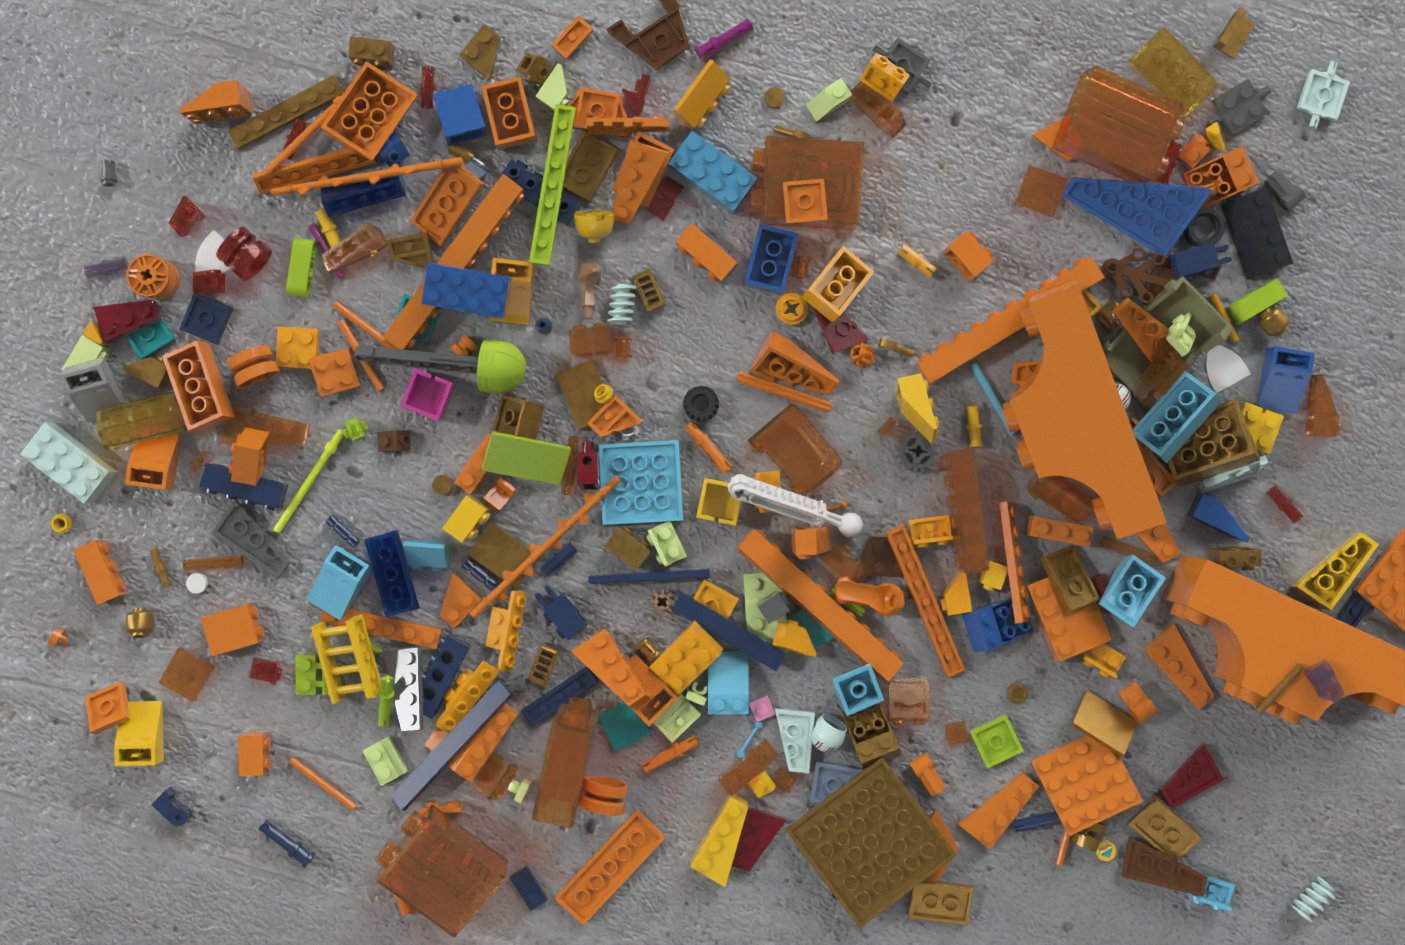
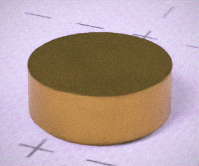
M778 87L769 88L764 96L765 104L772 109L779 108L785 98L783 91Z
M439 475L434 478L432 488L435 493L446 495L451 492L453 481L449 476Z
M1013 683L1007 689V697L1011 702L1021 704L1027 699L1028 691L1022 684Z

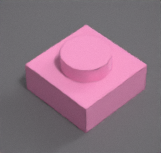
M767 695L749 702L757 722L775 715Z

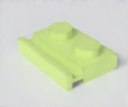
M680 693L678 699L653 723L671 742H674L701 716V713Z
M390 736L362 750L381 786L408 772Z

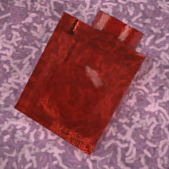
M253 657L248 677L276 685V681L280 680L282 675V668L279 663Z

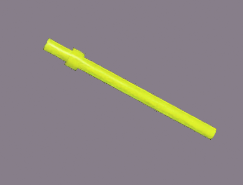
M338 429L332 440L328 441L325 445V450L273 528L277 533H281L330 456L335 454L339 448L337 445L344 436L342 430Z

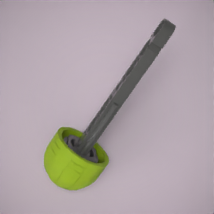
M488 339L483 341L479 357L381 347L374 348L371 346H356L354 355L356 359L368 362L476 372L479 391L488 393H507L515 389L523 381L526 373L525 358L516 346L509 342Z

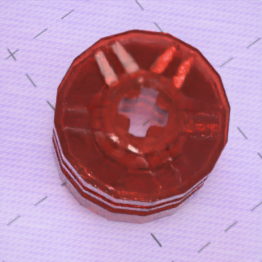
M243 226L234 230L226 237L217 250L216 258L224 262L225 266L232 267V272L241 280L247 281L263 269L272 255V250L262 241H256V236Z

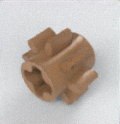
M662 589L660 594L654 592L656 599L650 600L651 603H655L653 611L657 608L660 609L661 614H663L666 608L668 611H671L669 604L675 603L674 600H670L672 592L668 595L665 594L664 589ZM658 597H661L662 599L666 597L667 605H658Z

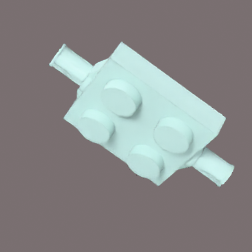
M1330 61L1327 72H1320L1314 69L1308 72L1296 109L1312 115L1309 128L1317 129L1320 118L1331 121L1338 120L1350 81L1335 75L1338 62Z

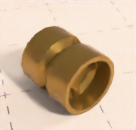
M1099 822L1075 833L1072 842L1087 850L1097 852L1101 842L1099 837H1103L1107 825Z

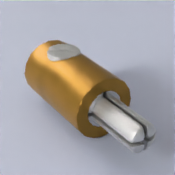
M458 143L449 147L448 153L456 158L462 157L465 164L472 161L482 169L485 167L486 164L476 158L477 153L464 144Z

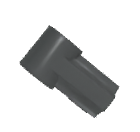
M1280 169L1264 181L1278 197V204L1286 211H1291L1306 197L1304 191L1299 186L1293 185Z

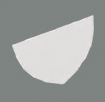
M215 230L205 238L197 252L195 261L196 277L219 275L228 271L242 258Z
M1217 345L1208 352L1206 362L1207 375L1216 394L1251 375L1243 360L1232 350Z

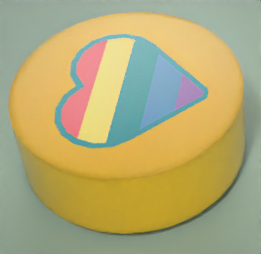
M1100 840V845L1097 852H1095L1096 856L1102 861L1112 860L1116 855L1115 845L1109 840Z

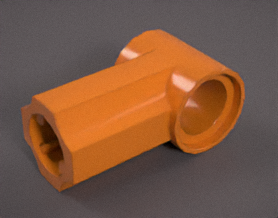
M926 752L909 762L917 777L922 780L923 785L931 796L940 793L946 787Z

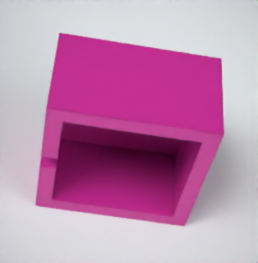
M415 368L400 406L432 419L443 421L457 384Z

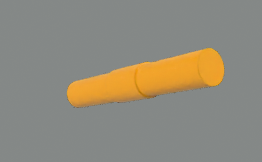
M1217 293L1210 295L1209 298L1214 308L1232 325ZM1233 329L1229 334L1232 343L1240 340L1235 329Z

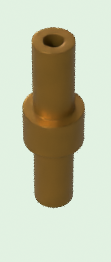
M158 548L150 550L155 564L153 566L155 573H158L163 588L171 586L166 572L168 568L166 563L162 561Z

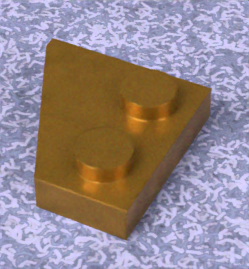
M483 24L459 56L490 81L501 38Z
M427 232L387 240L391 260L426 269L427 263L434 262Z

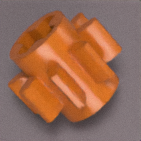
M863 342L860 345L854 346L850 352V356L853 358L851 363L862 369L870 366L875 359V355L872 353L874 348Z

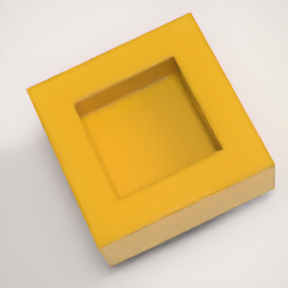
M766 771L751 777L747 781L758 798L776 788Z

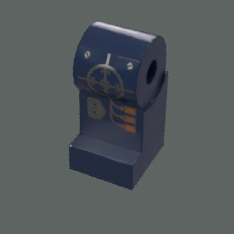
M170 786L151 805L171 824L182 826L190 820L192 811L173 796L176 791Z

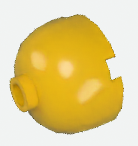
M585 210L576 211L574 213L575 228L580 236L588 238V242H600L601 238L607 237L613 230L614 213L606 210H591V212L586 214Z

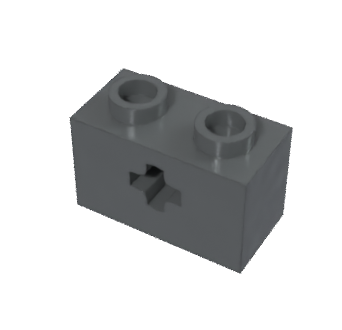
M775 590L755 604L769 624L788 612L787 605L790 603L782 592L778 594Z

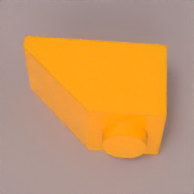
M963 570L957 572L942 593L943 599H940L941 610L945 611V614L948 616L972 612L966 572Z
M787 620L786 623L778 622L773 646L803 656L816 657L817 653L806 628L798 626L799 623L792 620Z

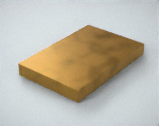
M583 130L568 158L563 188L591 203L619 149L594 135H589L588 132Z
M592 359L555 374L579 430L589 426L587 423L606 404L598 403L594 396L595 389L603 383Z
M490 521L467 553L501 579H503L502 571L513 572L531 555L526 545L492 521ZM522 574L511 586L517 589L526 575Z
M1074 544L1040 558L1066 613L1100 600Z
M1086 690L1082 694L1070 725L1122 757L1127 751L1138 722Z
M1157 795L1128 821V825L1153 847L1177 861L1202 839V835Z
M924 880L911 890L908 918L968 926L974 887L973 885Z

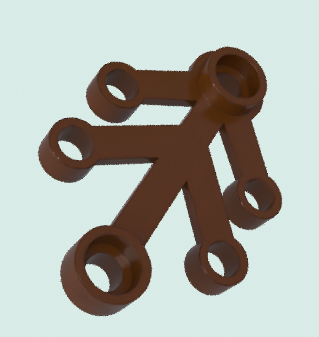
M1142 248L1134 249L1132 254L1121 260L1114 258L1106 260L1102 265V273L1105 277L1115 281L1120 290V296L1123 299H1127L1133 294L1132 288L1126 286L1122 276L1130 278L1140 296V302L1144 305L1151 303L1153 295L1145 289L1141 281L1164 288L1170 280L1174 279L1176 281L1178 279L1176 277H1168L1166 279L1144 273L1155 266L1163 265L1165 257L1161 253H1156L1151 260L1134 269L1125 268V266L1133 261H1141L1144 258L1145 252ZM1137 251L1142 253V256L1139 258L1134 254ZM1160 257L1162 262L1157 263L1154 259ZM1114 265L1116 270L1110 271L1109 266ZM1127 289L1130 291V295L1125 296L1122 291ZM1148 295L1150 300L1144 301L1142 297Z

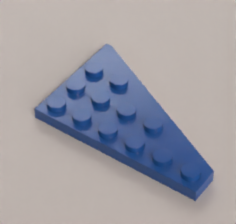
M1072 177L1061 196L1152 251L1161 253L1166 257L1211 194L1212 189L1197 186Z

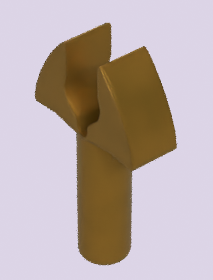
M776 125L773 130L774 133L795 139L797 144L808 145L811 139L809 137L810 134L798 128H795L794 131Z
M880 338L877 345L885 350H892L910 358L915 353L914 350L885 338Z

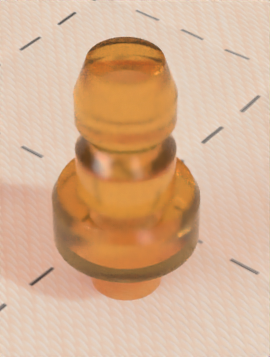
M203 450L200 451L195 460L193 459L190 462L192 464L190 469L194 472L198 468L201 470L203 467L202 463L208 453Z

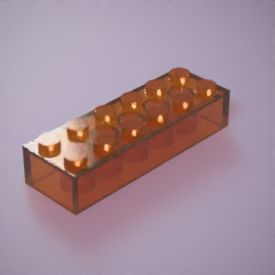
M974 448L943 451L941 466L945 468L946 476H943V483L945 488L948 487L946 505L951 510L949 519L950 527H953L954 539L951 540L952 547L956 548V555L953 557L955 568L958 567V570L964 573L989 570Z

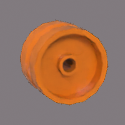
M269 345L252 347L227 359L230 371L238 372L234 376L238 388L261 383L280 373L277 362L268 361L273 356Z
M587 776L584 789L588 793L582 795L580 807L601 815H623L625 802L621 798L627 796L629 785L614 778Z

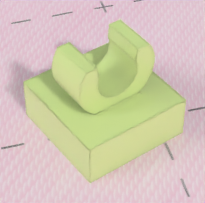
M695 681L692 689L688 688L685 699L704 706L707 700V695H704L707 692V685L704 686L702 691H698L696 689L698 682Z
M526 778L522 783L512 780L508 790L517 793L514 798L515 801L522 803L532 781Z

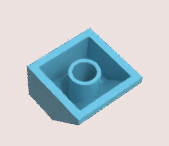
M420 540L403 542L405 565H411V569L423 570V566L431 567L432 571H443V568L449 567L451 543Z
M870 663L832 679L840 705L847 716L884 701Z

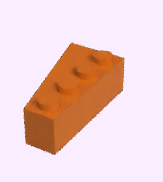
M831 526L791 527V551L799 559H812V555L831 551Z
M606 629L601 630L571 651L632 709L637 710L652 699L612 634Z

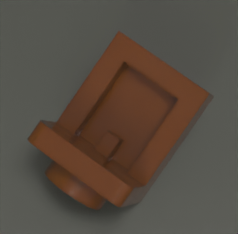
M409 430L378 432L379 452L407 451L411 449Z

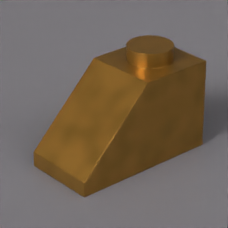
M160 356L158 359L150 357L122 367V370L156 388L165 389L170 379L163 357Z

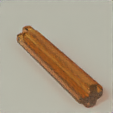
M576 436L568 437L567 446L571 448V452L563 475L561 493L564 495H572L579 447V437Z
M1103 536L1100 541L1101 547L1125 556L1133 554L1148 565L1156 566L1158 562V556L1109 537Z
M242 555L188 559L183 561V569L187 571L243 566L244 558Z

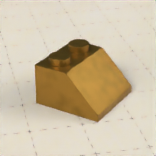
M502 395L492 431L535 440L544 406Z

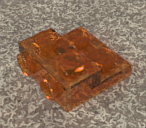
M892 678L888 682V721H893L894 725H904L905 721H913V725H924L925 721H929V678Z

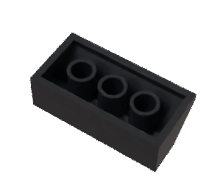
M1267 187L1220 205L1247 280L1293 264Z

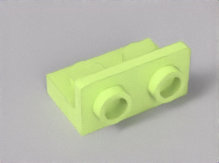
M1190 312L1184 316L1180 314L1172 321L1173 325L1168 329L1170 332L1166 338L1182 357L1189 353L1196 338L1195 331L1188 325L1192 316Z
M666 521L648 530L649 535L646 537L651 547L655 545L658 552L655 556L660 565L664 564L667 567L687 557L671 521Z

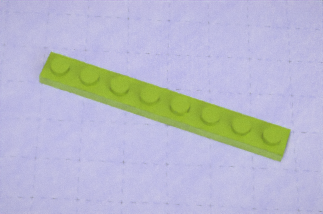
M555 105L529 264L550 267L576 107Z

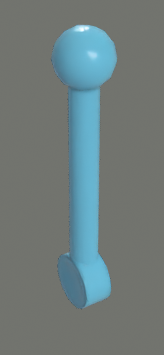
M761 721L755 723V728L745 744L737 751L739 758L745 755V749L758 729L762 728L763 724Z

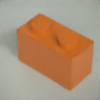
M244 732L238 736L239 776H264L271 769L272 762L268 751L271 748V738H268V732Z

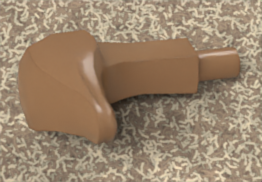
M585 262L579 264L577 280L581 284V307L585 308L584 319H592L593 308L595 307L594 290L595 285L601 282V267L597 263Z

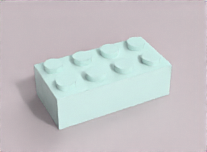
M44 422L20 453L25 459L84 504L94 503L118 472L56 423Z

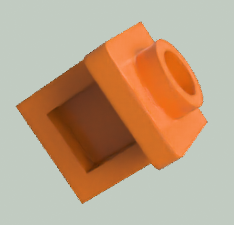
M1195 134L1177 156L1194 168L1210 151V140L1202 134L1200 136Z
M500 477L482 501L499 513L513 497L516 489L509 480H504Z

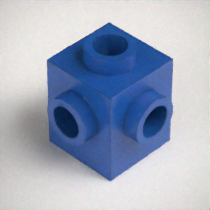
M396 132L391 134L377 155L381 163L386 162L389 168L393 164L399 165L405 158L410 156L406 146Z

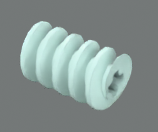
M615 284L617 286L611 287V291L616 294L610 295V299L615 302L609 303V307L614 310L608 311V315L613 318L608 319L607 323L630 327L627 325V322L633 321V319L628 317V314L634 313V311L628 307L635 305V303L629 299L636 296L630 290L636 289V286Z
M1319 876L1316 878L1319 884L1311 883L1314 890L1306 888L1307 895L1302 893L1299 895L1302 902L1295 899L1294 903L1297 907L1292 906L1305 920L1311 923L1313 922L1310 917L1311 914L1316 917L1319 916L1316 909L1324 911L1322 903L1330 905L1328 897L1336 899L1333 894L1335 890Z

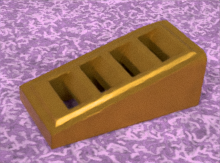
M650 268L632 276L648 313L666 306ZM649 275L650 279L641 283L638 282L639 279ZM649 283L653 284L652 287H649L645 290H642L641 288L642 286H645ZM653 290L656 291L655 294L650 295V296H648V297H645V295H644V294H646V293H648V292H651V291H653ZM656 297L659 298V300L654 303L648 304L647 302Z
M542 642L527 680L546 687L560 649ZM542 652L552 654L553 658L542 655ZM540 658L551 662L550 666L539 662ZM537 665L548 669L547 673L536 669ZM534 673H537L539 675L545 676V679L542 680L537 677H534L533 675Z

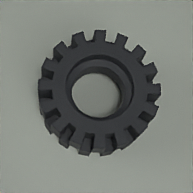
M697 386L690 389L684 396L683 408L690 419L696 422H706L716 415L719 409V399L715 391L709 387ZM699 396L706 397L709 401L708 409L703 412L695 410L693 406L695 398Z

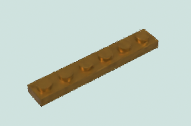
M333 75L227 131L236 148L240 150L332 102L344 92L337 78Z

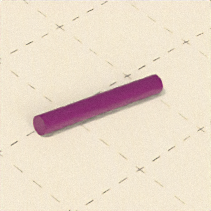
M315 223L310 224L308 228L338 279L344 277V272Z

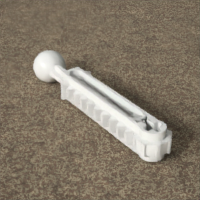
M742 474L732 477L730 483H728V491L734 499L792 517L804 523H809L811 527H821L826 522L838 526L840 533L845 537H855L862 531L863 521L859 515L847 512L840 516L826 511V504L823 503V500L816 501Z

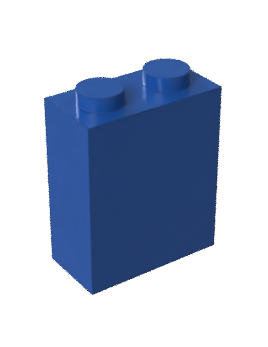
M472 84L460 85L451 90H440L433 94L448 146L487 136Z

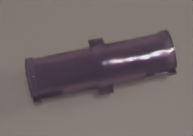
M123 256L109 261L104 259L101 263L86 265L84 270H87L85 274L89 279L103 274L111 275L112 272L127 269L129 265H126L128 261Z

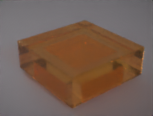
M889 417L875 432L880 437L884 436L896 424V421Z
M965 721L944 724L948 745L968 742Z

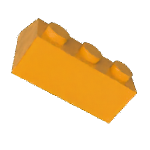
M709 60L674 108L675 118L694 132L697 128L701 129L707 121L706 115L709 111L711 113L714 112L719 104L717 100L721 95L724 97L731 88L729 86L730 78L713 60Z

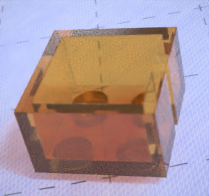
M605 322L594 323L593 327L589 328L585 327V325H575L573 329L568 330L572 356H591L592 352H596V355L614 353L612 329Z

